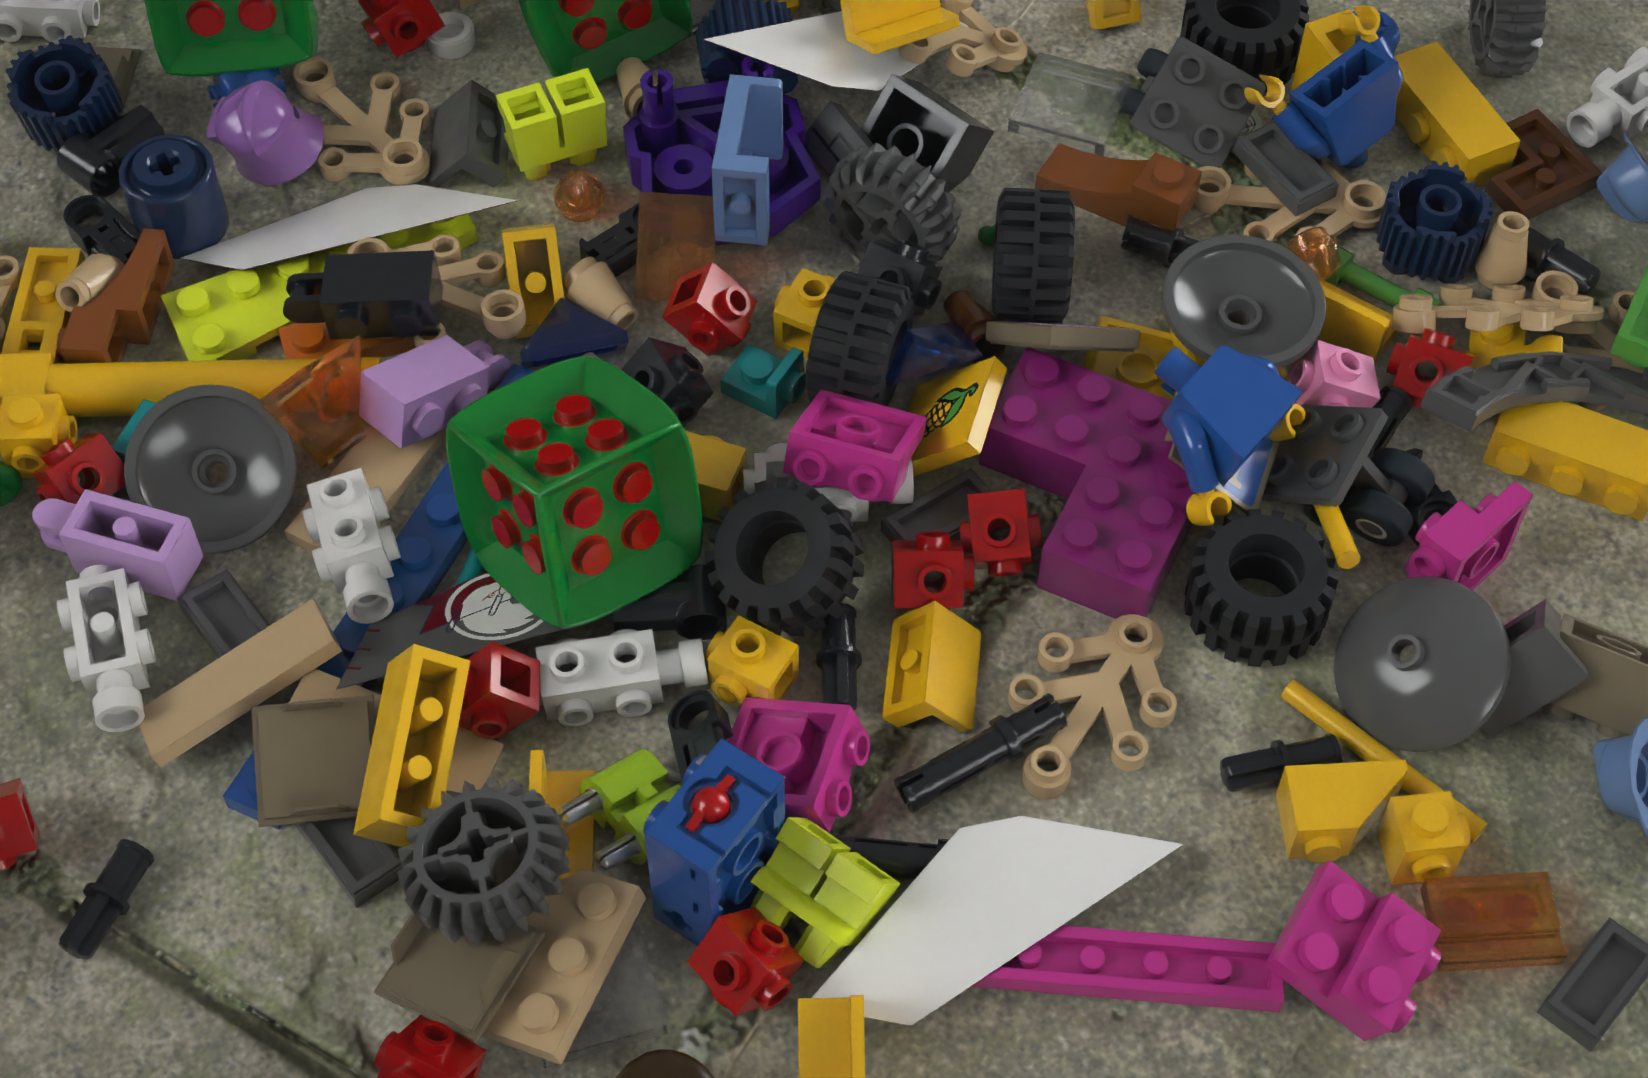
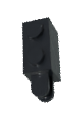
M434 250L326 255L324 272L298 273L290 276L287 280L286 291L290 297L284 301V316L295 323H326L330 340L414 337L417 335L435 336L439 333L443 284Z

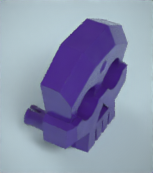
M747 56L742 61L743 76L773 78L774 65L758 60V69L754 70V59ZM656 69L658 84L653 86L652 71H647L640 79L643 106L623 126L625 155L632 185L642 192L644 229L660 232L663 235L702 248L734 243L715 241L712 164L729 80L673 89V77L669 72ZM783 94L782 158L779 160L769 159V237L776 236L821 199V178L806 152V127L798 101ZM653 199L664 200L673 207L655 203Z

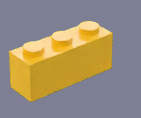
M1437 41L1394 56L1396 61L1399 62V67L1403 73V82L1397 96L1395 117L1405 128L1409 139L1421 148L1431 162L1436 161L1438 165L1448 162L1449 167L1458 165L1459 170L1463 171L1465 177H1467L1466 182H1474L1477 184L1476 187L1487 184L1491 177L1512 167L1521 140Z
M1564 401L1527 404L1501 412L1483 457V464L1497 468L1505 474L1519 476L1552 488L1560 494L1571 495L1602 506L1613 513L1643 521L1648 511V430Z
M413 644L388 662L353 835L398 847H405L410 845L406 838V827L424 824L421 818V807L436 810L442 805L441 791L446 792L470 660Z

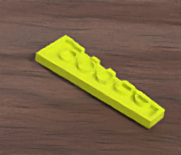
M469 214L373 237L384 241L392 250L428 242L442 234L456 237L461 250L478 242L476 227ZM355 242L246 270L235 269L161 295L165 310L187 361L245 360L257 354L256 346L278 336L279 327L295 324V322L288 320L283 314L284 301L290 297L286 291L288 278L298 273L324 272L326 255L347 254L348 249Z

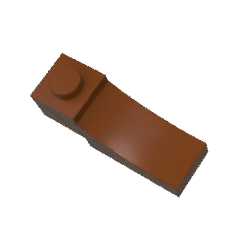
M1059 143L1036 175L1035 189L1069 190L1074 206L1125 227L1129 220L1136 216L1164 229L1174 231L1180 226L1197 199L1202 171L1156 152L1148 160H1125L1091 154Z
M143 228L130 258L114 280L85 307H73L67 327L60 329L57 338V353L60 359H64L65 363L122 362L128 343L150 344L163 304L161 295L166 294L175 267L164 230Z

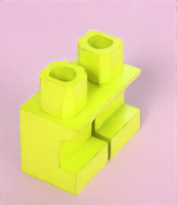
M588 68L545 80L546 94L540 82L496 95L498 109L504 120L506 130L504 138L520 171H524L527 179L532 181L548 176L551 170V163L568 158L570 164L577 166L594 162L597 149L607 146L606 104Z
M788 817L775 838L779 841V844L768 863L751 880V883L757 886L759 891L755 895L750 908L756 907L768 921L776 924L782 930L793 913L807 922L809 925L794 949L813 967L818 969L826 968L841 953L845 946L857 945L861 942L901 883L857 852H849L851 850L850 847L810 819Z

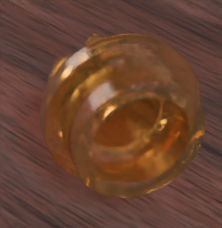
M586 169L576 172L570 170L566 177H560L553 194L556 207L566 219L573 222L592 220L599 214L605 201V190L602 183Z
M1321 226L1301 232L1287 245V249L1301 258L1314 272L1319 281L1326 280L1333 275L1341 262L1337 238L1333 235H1328L1326 229Z

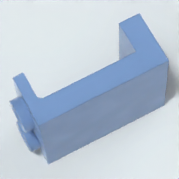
M732 74L729 76L712 164L715 241L767 246L770 232L769 159L779 160L782 158L783 82L780 79Z

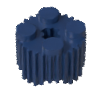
M716 0L713 5L714 10H709V16L702 17L703 23H699L698 30L695 31L704 84L727 81L730 74L743 75L742 61L747 55L703 39L791 22L793 17L785 1L779 3L775 0H768L767 2H764V0ZM753 58V59H754V70H757V69H758V60L755 59V58ZM774 66L773 78L780 79L783 82V94L793 91L799 83L798 74Z
M68 35L66 39L58 40V45H54L53 42H49L47 48L40 45L37 52L31 49L25 52L19 51L17 53L19 58L10 61L12 68L6 69V73L11 80V83L7 84L9 103L29 138L35 141L37 146L43 145L47 151L53 148L57 154L63 143L77 133L95 136L114 121L121 118L120 113L124 108L120 92L100 54L96 55L91 43L87 42L85 44L82 38L74 41L71 35Z
M1432 161V164L1426 166L1424 170L1419 169L1418 174L1411 171L1407 177L1402 175L1397 182L1391 181L1376 234H1378L1376 242L1380 243L1378 249L1384 252L1382 264L1390 273L1403 275L1409 272V277L1412 278L1415 275H1419L1421 280L1430 277L1432 281L1438 279L1447 284L1462 280L1468 267L1472 268L1474 266L1492 218L1494 201L1487 198L1483 190H1476V183H1467V177H1465L1463 171L1459 170L1458 165L1449 167L1448 162L1438 165L1436 161Z

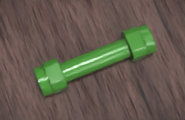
M1328 245L1315 266V273L1323 276V280L1335 286H1339L1344 281L1392 307L1399 304L1400 295L1423 294L1432 298L1434 296L1421 288H1417L1412 293L1353 263L1355 254L1342 247L1336 248ZM1433 298L1432 305L1441 306L1442 302Z

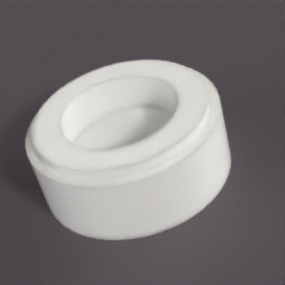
M457 12L439 14L445 26L426 38L429 50L434 55L445 59H455L468 54L476 43L472 20L466 15Z

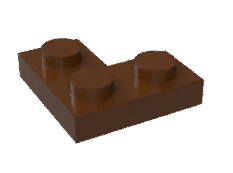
M1536 109L1506 123L1521 140L1514 159L1517 165L1491 177L1485 192L1504 212H1518L1529 220L1597 188L1596 181L1602 172L1539 109Z

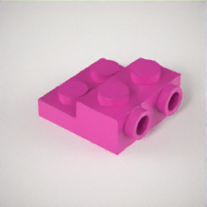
M821 389L789 432L783 473L793 475L800 482L811 486L824 487L830 485L848 490L861 500L874 502L885 500L892 502L906 480L910 458L924 437L927 417Z
M1514 481L1498 497L1492 493L1488 494L1474 510L1460 500L1443 516L1438 512L1432 514L1416 534L1415 540L1420 545L1410 556L1404 568V572L1408 574L1407 579L1439 577L1455 581L1474 590L1507 559L1533 494Z
M746 697L732 728L734 736L730 737L727 742L784 776L785 821L788 817L808 818L830 833L835 818L845 817L850 810L852 789L848 781L854 765L863 766L870 752L869 735L851 705Z
M1328 861L1316 868L1270 953L1265 966L1360 1039L1366 1041L1388 1032L1396 1033L1409 1022L1416 1009V1003L1408 997L1415 982H1422L1428 978L1441 959V952L1433 947L1441 929L1394 893L1378 898L1334 863Z

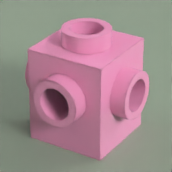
M1317 340L1302 358L1293 363L1288 372L1287 381L1303 391L1295 404L1300 406L1322 405L1372 408L1380 400L1373 357Z

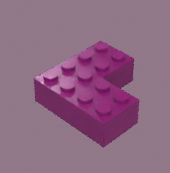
M1026 347L998 397L980 454L979 465L1068 499L1042 548L1037 588L1115 619L1129 614L1148 618L1193 526L1188 519L1186 505L1188 499L1195 493L1190 490L1185 470L1168 458L1173 442L1164 441L1168 428L1164 425L1162 416L1172 401Z

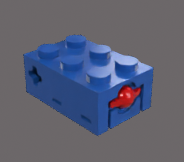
M722 738L707 756L700 754L691 762L684 774L682 787L669 802L663 800L654 807L643 829L655 919L698 946L719 916L751 907L755 895L759 891V888L751 883V880L768 863L779 844V841L775 838L785 823L784 776Z

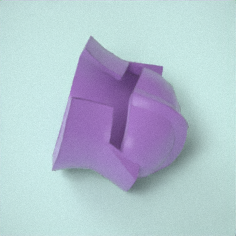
M260 80L242 86L226 97H221L210 117L207 139L225 147L233 156L237 170L244 178L262 185H278L296 178L315 163L322 150L324 130L319 116L305 112L295 105L292 106L281 89L269 81Z

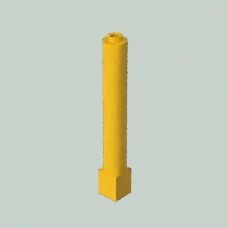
M51 353L0 354V408L4 394L59 393L68 416L73 415L75 418L132 417L143 399L158 403L165 397L188 387L223 385L255 396L275 413L359 412L361 371L382 363L383 359L382 357L56 364Z

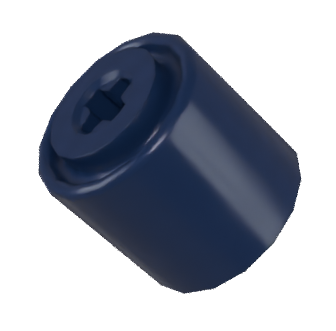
M167 134L151 137L135 145L124 156L118 172L120 186L134 227L141 233L143 228L164 230L173 259H180L181 257L216 245L225 236L229 225L228 210L212 155L203 143L188 136Z

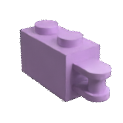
M448 335L442 336L361 371L359 416L399 448H405L446 429L449 420L460 410L487 395L488 390L500 385L512 367L511 361L501 354L494 356L491 346L483 340H477L468 345L461 346Z
M87 489L84 490L77 504L51 498L39 502L32 512L33 521L40 529V535L44 544L49 548L66 552L75 573L80 574L85 568L93 565H107L114 570L124 568L129 582L140 581L143 592L178 601L177 598L183 595L204 557L190 518Z

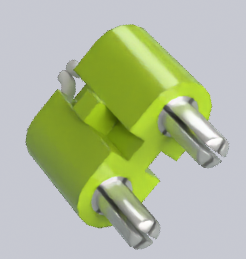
M639 749L584 779L580 783V796L558 807L557 814L562 822L561 824L566 827L591 814L603 829L611 825L616 831L613 838L614 842L597 851L594 855L595 864L599 866L600 870L607 872L627 859H630L637 865H643L647 863L645 835L643 832L645 822L659 802L663 800L669 802L681 788L679 783L670 787L666 782L667 777L675 782H682L680 773L674 772L667 765L660 763L650 751Z

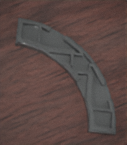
M1538 352L1492 358L1490 365L1475 369L1466 366L1440 379L1425 392L1420 407L1470 432L1495 414L1522 405L1541 402H1584L1626 409L1648 415V368L1644 369L1642 374L1611 366L1612 358L1578 353Z

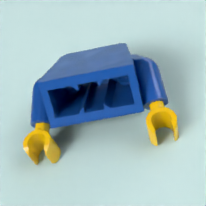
M1369 5L1355 6L1354 10L1357 16L1354 13H1342L1339 16L1338 24L1341 32L1350 37L1360 36L1361 40L1289 93L1291 102L1286 103L1283 100L1285 86L1276 77L1259 75L1261 80L1267 85V93L1264 98L1254 88L1246 87L1244 90L1245 97L1249 103L1267 107L1273 111L1275 115L1272 117V120L1295 147L1313 158L1323 159L1326 157L1338 166L1345 168H1357L1364 165L1368 159V148L1392 130L1395 125L1397 96L1403 82V73L1399 67V62L1396 61L1384 36L1378 38L1376 34L1380 26V13L1376 8Z
M1220 346L1200 367L1177 347H1174L1154 371L1155 375L1178 392L1163 414L1162 420L1169 429L1182 460L1190 490L1195 493L1188 499L1186 505L1188 519L1196 526H1212L1214 524L1213 516H1225L1232 507L1230 497L1224 492H1215L1214 488L1218 483L1224 487L1267 437L1273 441H1282L1295 437L1296 432L1292 426L1302 424L1305 419L1304 408L1295 404L1303 391L1281 378L1275 364L1270 359L1239 353L1229 346Z

